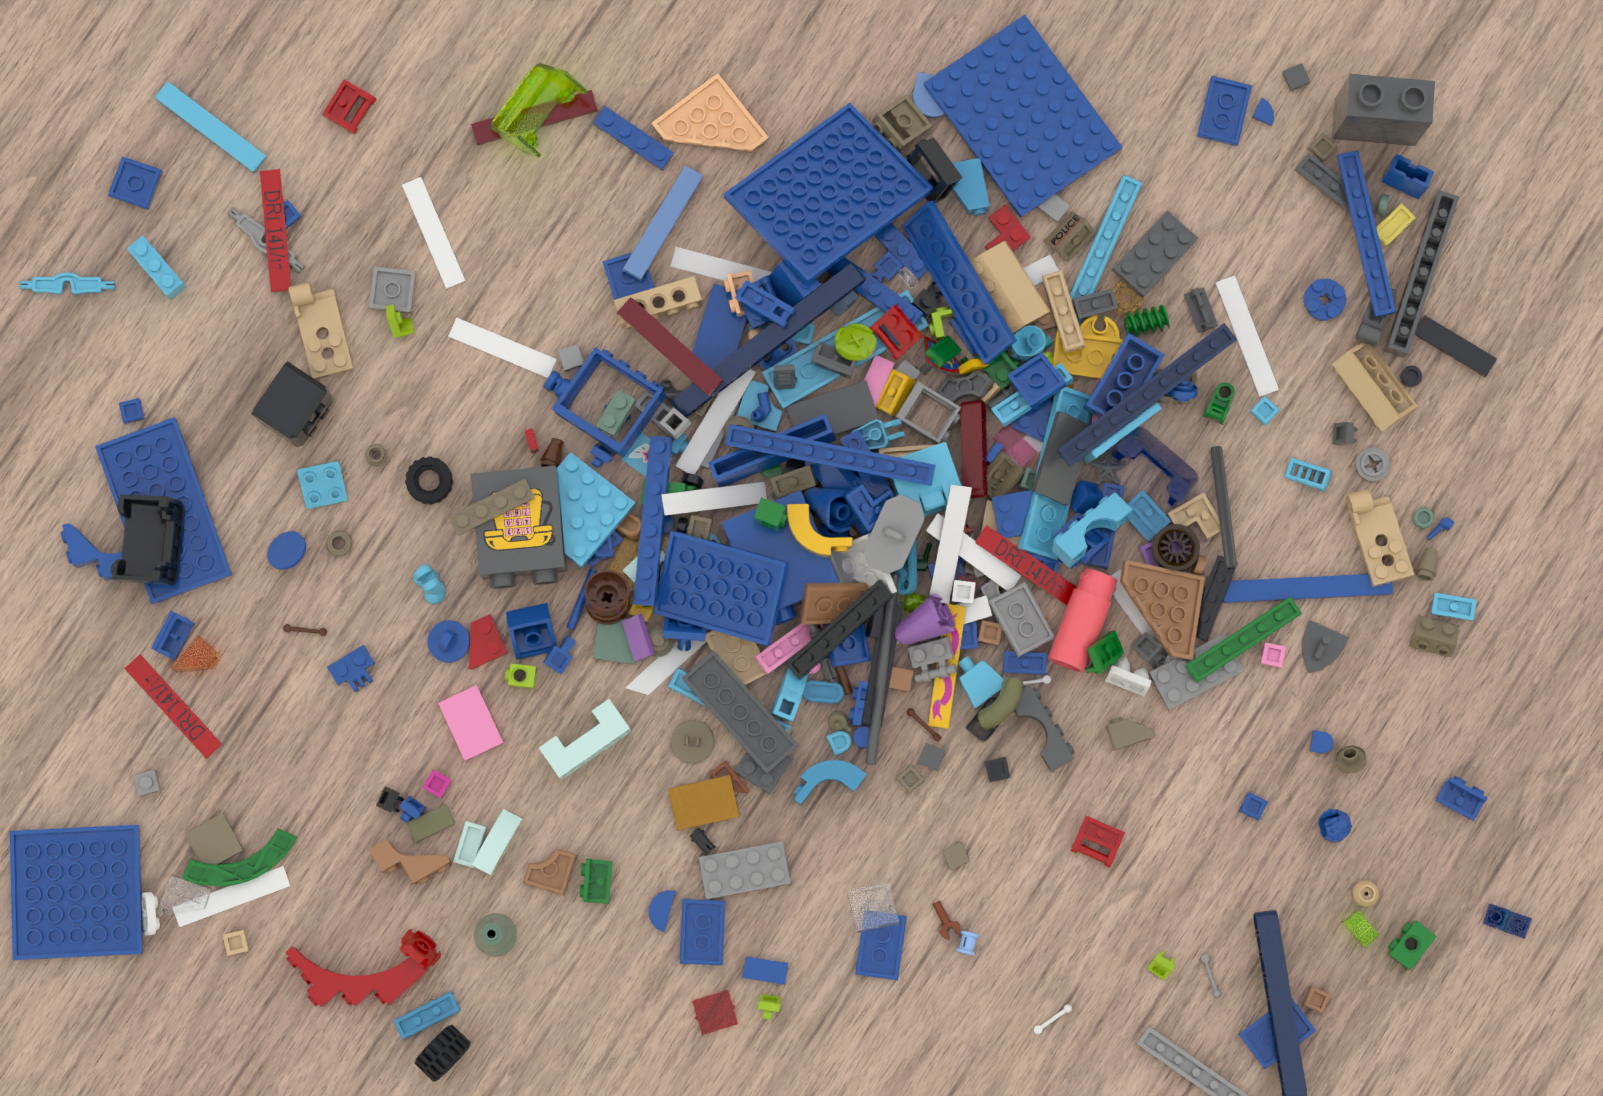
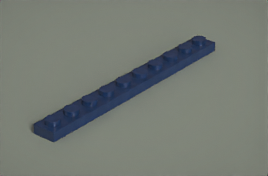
M1223 323L1060 447L1057 452L1066 464L1071 467L1237 340L1227 325Z

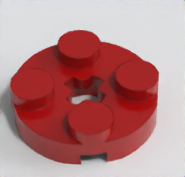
M409 929L401 938V952L415 960L422 969L434 966L441 958L440 951L437 953L435 950L436 943L425 933L419 930L413 933V929Z

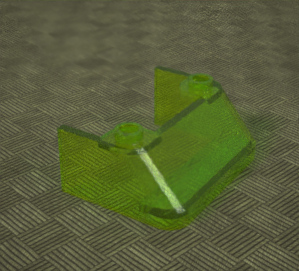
M539 63L530 70L491 123V129L522 152L539 158L541 154L536 150L538 137L535 133L558 102H570L574 98L575 92L586 95L589 91L567 71Z

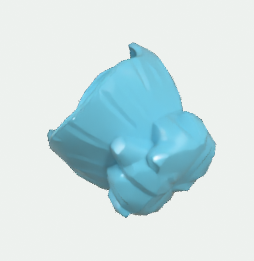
M1032 325L1018 330L1014 334L1017 341L1012 345L1011 357L1027 362L1032 357L1040 354L1047 342L1046 335L1042 329Z

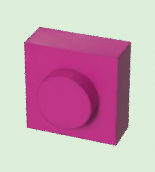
M433 769L422 788L442 799L452 780Z

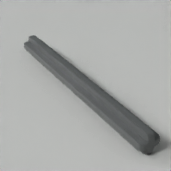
M1221 446L1211 447L1210 451L1225 567L1234 568L1237 566L1223 450Z

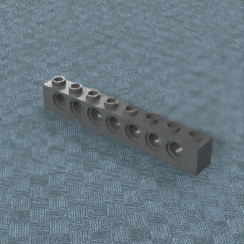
M1439 190L1434 197L1384 349L1385 352L1403 358L1409 352L1459 196Z

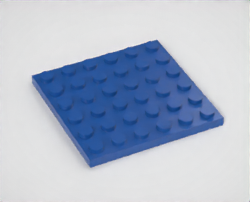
M140 825L10 831L13 960L143 954Z

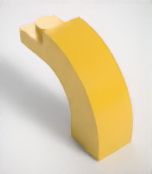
M787 504L790 531L795 540L805 550L818 556L831 557V549H835V552H848V549H852V537L827 538L813 530L809 521V504Z

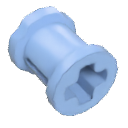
M961 930L960 934L962 937L959 948H956V951L975 956L974 947L976 939L980 935Z

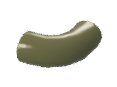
M1016 678L1004 679L997 699L990 706L979 711L978 719L984 729L996 727L1014 712L1023 692V682Z

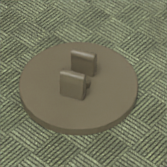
M691 720L681 723L674 730L671 745L679 759L687 763H697L710 755L714 745V738L711 730L704 723Z

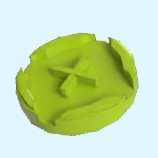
M852 323L849 326L839 328L835 335L834 345L836 351L842 357L848 360L859 361L867 359L874 353L877 339L869 327L863 324Z

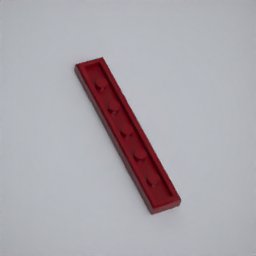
M589 90L471 125L476 143L480 145L597 112L598 110L593 92Z
M630 297L617 311L618 315L708 396L723 382L716 373L633 298Z

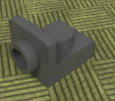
M1147 632L1131 646L1153 669L1162 665L1168 656L1163 646Z

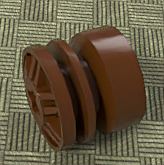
M602 570L594 573L585 585V608L588 615L595 622L604 625L618 623L626 616L630 602L627 580L620 573L613 570Z

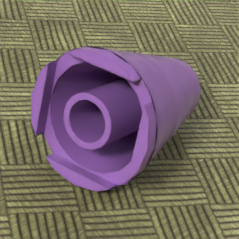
M938 594L930 595L896 626L894 635L899 643L908 645L949 634L955 630L952 628L955 626L953 614L948 605H942L940 602L943 600Z

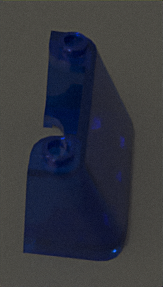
M1143 427L1135 428L1114 448L1111 453L1112 457L1118 462L1124 458H1130L1134 461L1141 453L1171 479V482L1166 487L1169 492L1167 504L1173 509L1177 508L1198 482L1197 472Z

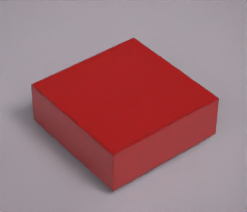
M533 429L525 430L530 452H539Z

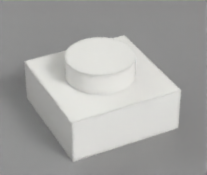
M954 580L952 602L973 604L976 582Z

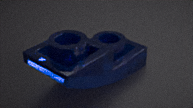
M1489 904L1483 924L1526 939L1532 918Z

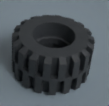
M453 1024L449 1025L425 1047L416 1058L414 1064L433 1082L437 1081L470 1048L471 1042Z

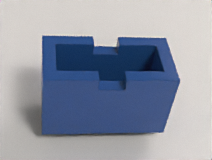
M1395 154L1387 165L1381 182L1419 200L1428 188L1434 171L1421 165H1413L1411 160Z

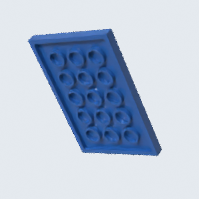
M675 530L670 531L657 591L656 607H654L653 613L770 646L789 562Z

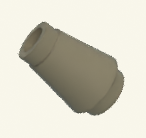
M1433 548L1425 549L1416 568V576L1419 579L1432 581L1436 576L1437 550Z

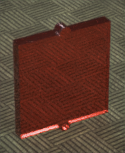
M728 990L692 1001L696 1012L695 1019L698 1020L702 1035L738 1024L734 1011L735 1005H732Z

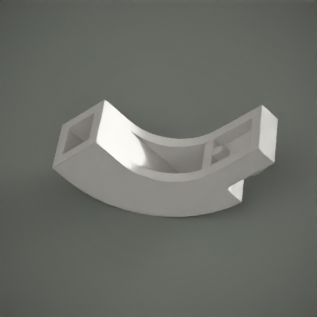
M646 391L636 402L635 408L642 413L654 395ZM663 402L650 420L657 428L674 440H677L691 425L690 421L674 407L670 409Z

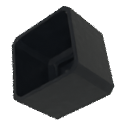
M287 361L260 398L251 414L259 423L298 447L303 446L308 438L315 434L318 423L328 415L333 398L325 385Z

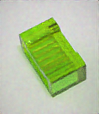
M1355 910L1342 922L1363 948H1366L1380 936L1359 910Z

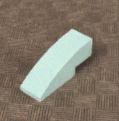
M503 809L474 859L472 866L492 875L518 829L522 818Z

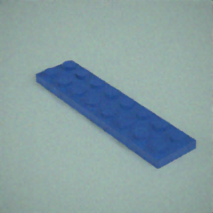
M928 201L905 221L902 227L984 365L990 364L1012 346L1017 339L935 202Z

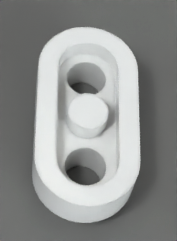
M144 892L141 894L143 932L146 936L155 935L156 930H159L160 927L155 910L158 907V900L152 892Z

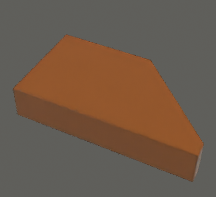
M726 760L709 773L712 778L731 774L735 792H750Z

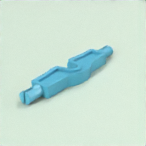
M68 272L57 274L54 277H33V281L20 280L19 282L20 289H32L34 293L58 295L63 293L66 282L71 283V292L75 295L102 293V289L115 290L114 285H116L115 281H102L100 277H80Z

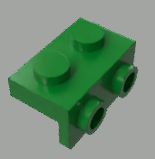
M586 859V863H582L581 876H585L584 885L580 884L579 897L583 898V902L610 904L613 861Z

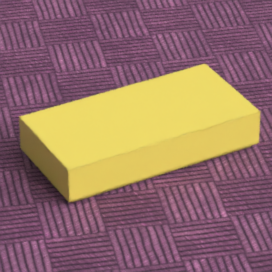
M1402 203L1376 227L1379 241L1385 248L1416 219Z

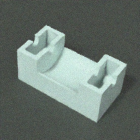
M610 699L592 710L600 724L570 745L564 747L559 738L555 736L539 747L561 780L632 732Z

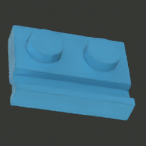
M1143 490L1127 503L1133 509L1129 521L1148 542L1171 522Z

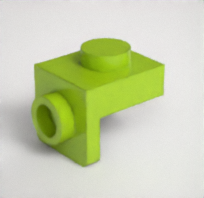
M947 307L935 309L934 313H931L932 323L928 325L930 335L935 336V341L944 338L941 319L952 317V309L947 310Z

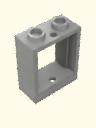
M918 381L896 415L895 420L900 419L904 426L932 443L940 444V442H946L951 434L948 431L952 424L956 426L961 418L959 413L961 407ZM921 393L952 412L937 437L906 418Z

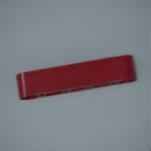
M983 400L961 403L962 486L972 487L970 499L987 497L986 407Z

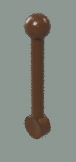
M289 624L283 626V630L287 633L298 631L316 633L320 636L327 634L325 628L319 630L291 627Z
M909 708L907 710V715L912 716L932 735L934 740L939 742L942 739L938 733H935L915 714L914 709Z

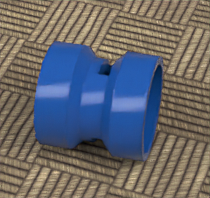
M554 370L547 378L543 388L547 391H553L555 396L560 398L571 381L567 378L563 379L560 373Z

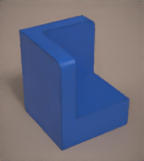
M1080 480L1074 488L1070 505L1075 513L1085 514L1090 508L1095 509L1104 496L1096 483Z

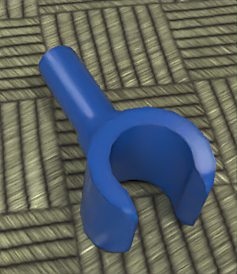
M1448 517L1442 518L1438 526L1427 538L1431 540L1442 528L1449 531L1454 521Z

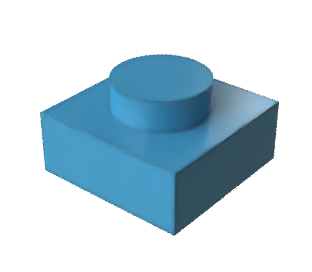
M682 434L677 440H674L671 454L676 457L679 452L683 454L688 445V442H686L687 435Z

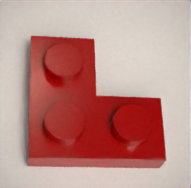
M1006 205L988 217L1000 235L985 245L986 250L1006 241L1012 252H1014L1031 238Z

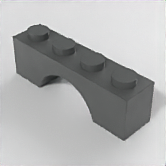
M1029 685L1023 689L1020 702L1014 712L1018 718L1030 717L1037 720L1043 726L1046 732V744L1040 756L1050 772L1073 760L1072 754L1075 752L1070 743L1067 742L1065 744L1061 736L1064 734L1058 724L1054 725L1050 719L1053 715L1049 708L1042 706L1039 701L1042 697L1036 687L1032 689Z

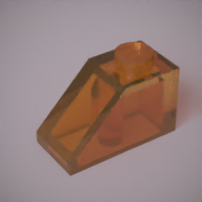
M198 636L170 668L175 672L207 671L208 668L213 669L220 661L218 658L221 654L203 638Z

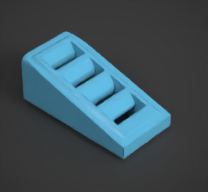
M1291 457L1284 478L1326 492L1333 472ZM1297 464L1300 467L1297 476H1293ZM1304 468H1308L1305 478H1301ZM1316 471L1313 482L1309 481L1312 472ZM1324 474L1322 483L1318 484L1320 475Z

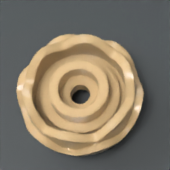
M1360 881L1352 890L1353 899L1360 906L1371 907L1379 899L1378 887L1371 881Z

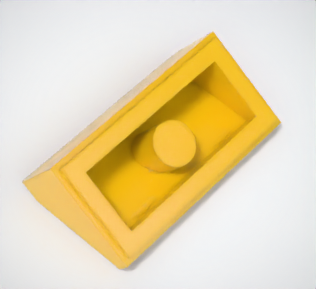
M892 369L876 408L896 417L905 403L915 380Z

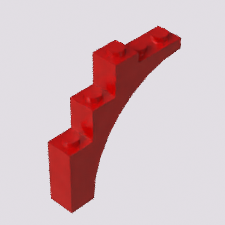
M291 947L285 952L289 956L286 960L293 968L298 967L303 972L300 975L308 985L310 983L313 984L307 990L310 994L308 999L315 1006L319 1004L320 1007H324L341 991L344 993L341 997L349 1006L351 1004L358 1006L375 990L378 992L375 996L382 1004L387 1003L391 1005L429 972L428 968H420L417 962L409 957L401 964L383 972L371 975L350 976L321 968L308 960L295 947Z

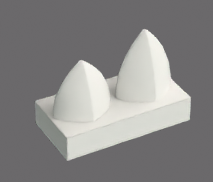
M1127 656L1121 657L1117 663L1111 666L1105 682L1145 697L1152 681L1149 680V674L1145 667L1131 673Z

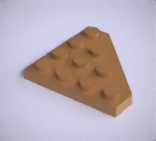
M1124 560L1120 583L1168 655L1174 658L1192 660L1205 577Z

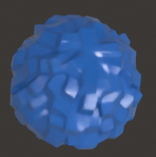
M1328 809L1319 816L1318 825L1324 840L1337 843L1344 840L1350 834L1352 825L1347 813L1338 809Z

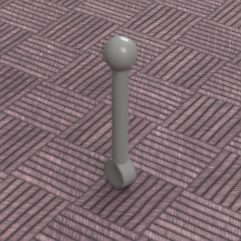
M1204 954L1201 956V961L1205 964L1214 990L1213 996L1219 998L1221 991L1217 989L1208 962L1209 956Z

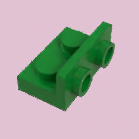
M1007 350L988 364L989 366L982 369L1001 390L1011 383L1007 375L1020 367V364L1014 358L1011 360L1006 354Z
M1116 630L1109 631L1087 648L1092 664L1085 669L1086 673H1103L1109 665L1117 663L1118 658L1125 654Z

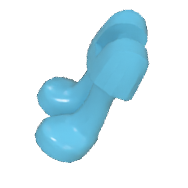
M424 563L416 569L413 580L425 591L424 597L428 603L438 604L445 597L446 585L443 581L438 580L439 573L432 569L430 564Z

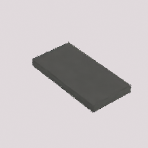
M866 380L786 407L793 427L826 414L835 435L859 428L875 419L879 420Z
M1061 411L1056 412L1031 491L1064 506H1069L1084 457L1069 467L1057 450L1087 428L1089 424Z

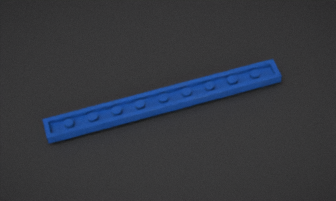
M729 424L725 444L727 446L932 486L936 467L934 464Z

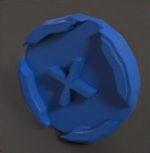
M451 620L436 624L429 632L427 639L431 654L437 660L445 663H452L462 659L467 654L470 646L467 630L460 623Z

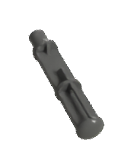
M808 624L809 636L812 640L821 632V629L817 627V624ZM828 655L820 663L827 682L835 683L839 677L835 667L831 668Z

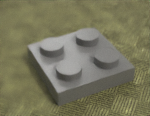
M374 266L368 308L386 311V306L394 304L396 312L400 311V313L411 314L416 271Z

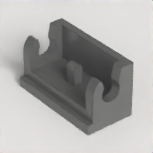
M822 342L818 343L811 360V364L851 379L858 362L842 357L836 351V348Z

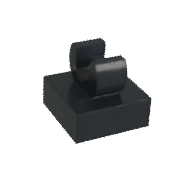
M385 786L376 806L390 813L391 811L399 812L400 810L394 805L397 800L403 801L404 798L399 796V792Z

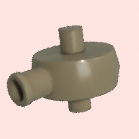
M833 711L829 715L828 723L832 729H845L848 733L852 730V726L848 724V717L844 712Z

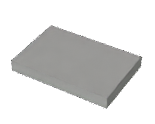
M1026 582L988 601L1017 658L1055 639L1054 633Z

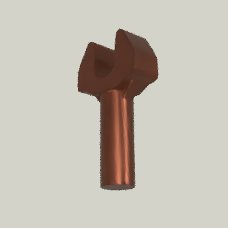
M938 901L932 904L942 922V928L939 930L940 935L946 940H950L947 933V928L953 927L956 934L960 935L959 922H953L949 919L941 902Z

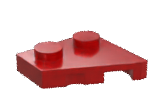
M491 614L471 623L470 670L508 654Z

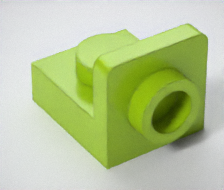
M394 304L386 306L387 320L394 338L414 333L411 317L402 319L400 311L396 312Z

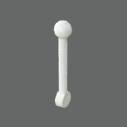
M1045 675L1040 679L1023 681V686L1042 682L1048 684L1051 682V677Z
M1066 1004L1059 1013L1042 1025L1035 1026L1034 1032L1040 1034L1043 1028L1066 1012H1071L1072 1006Z

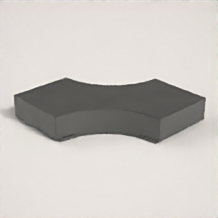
M976 369L969 376L963 378H954L948 375L936 392L953 403L967 396H976L983 399L994 384V381Z

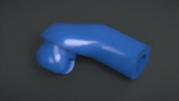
M768 392L757 394L760 405L751 413V418L756 422L764 421L771 412Z

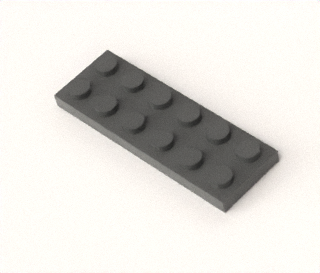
M714 650L682 677V680L766 774L799 746Z

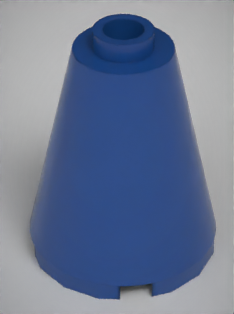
M813 487L806 492L804 499L806 504H809V509L830 530L842 533L852 527L850 525L854 520L857 521L856 515L843 496L849 491Z

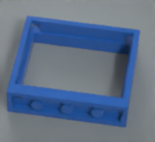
M595 347L552 410L558 416L624 458L667 395L663 391L664 387L656 381L652 383L647 381V376L639 370L633 372L629 369L630 365L621 359L616 361L612 358L614 355L608 350L603 349L601 351ZM601 361L654 395L621 443L568 410Z

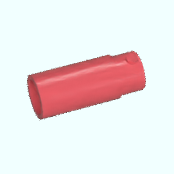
M1083 569V572L1080 573L1077 588L1073 590L1048 655V660L1077 672H1086L1085 669L1090 662L1087 648L1099 638L1112 604L1110 600L1116 591L1118 580L1093 569Z

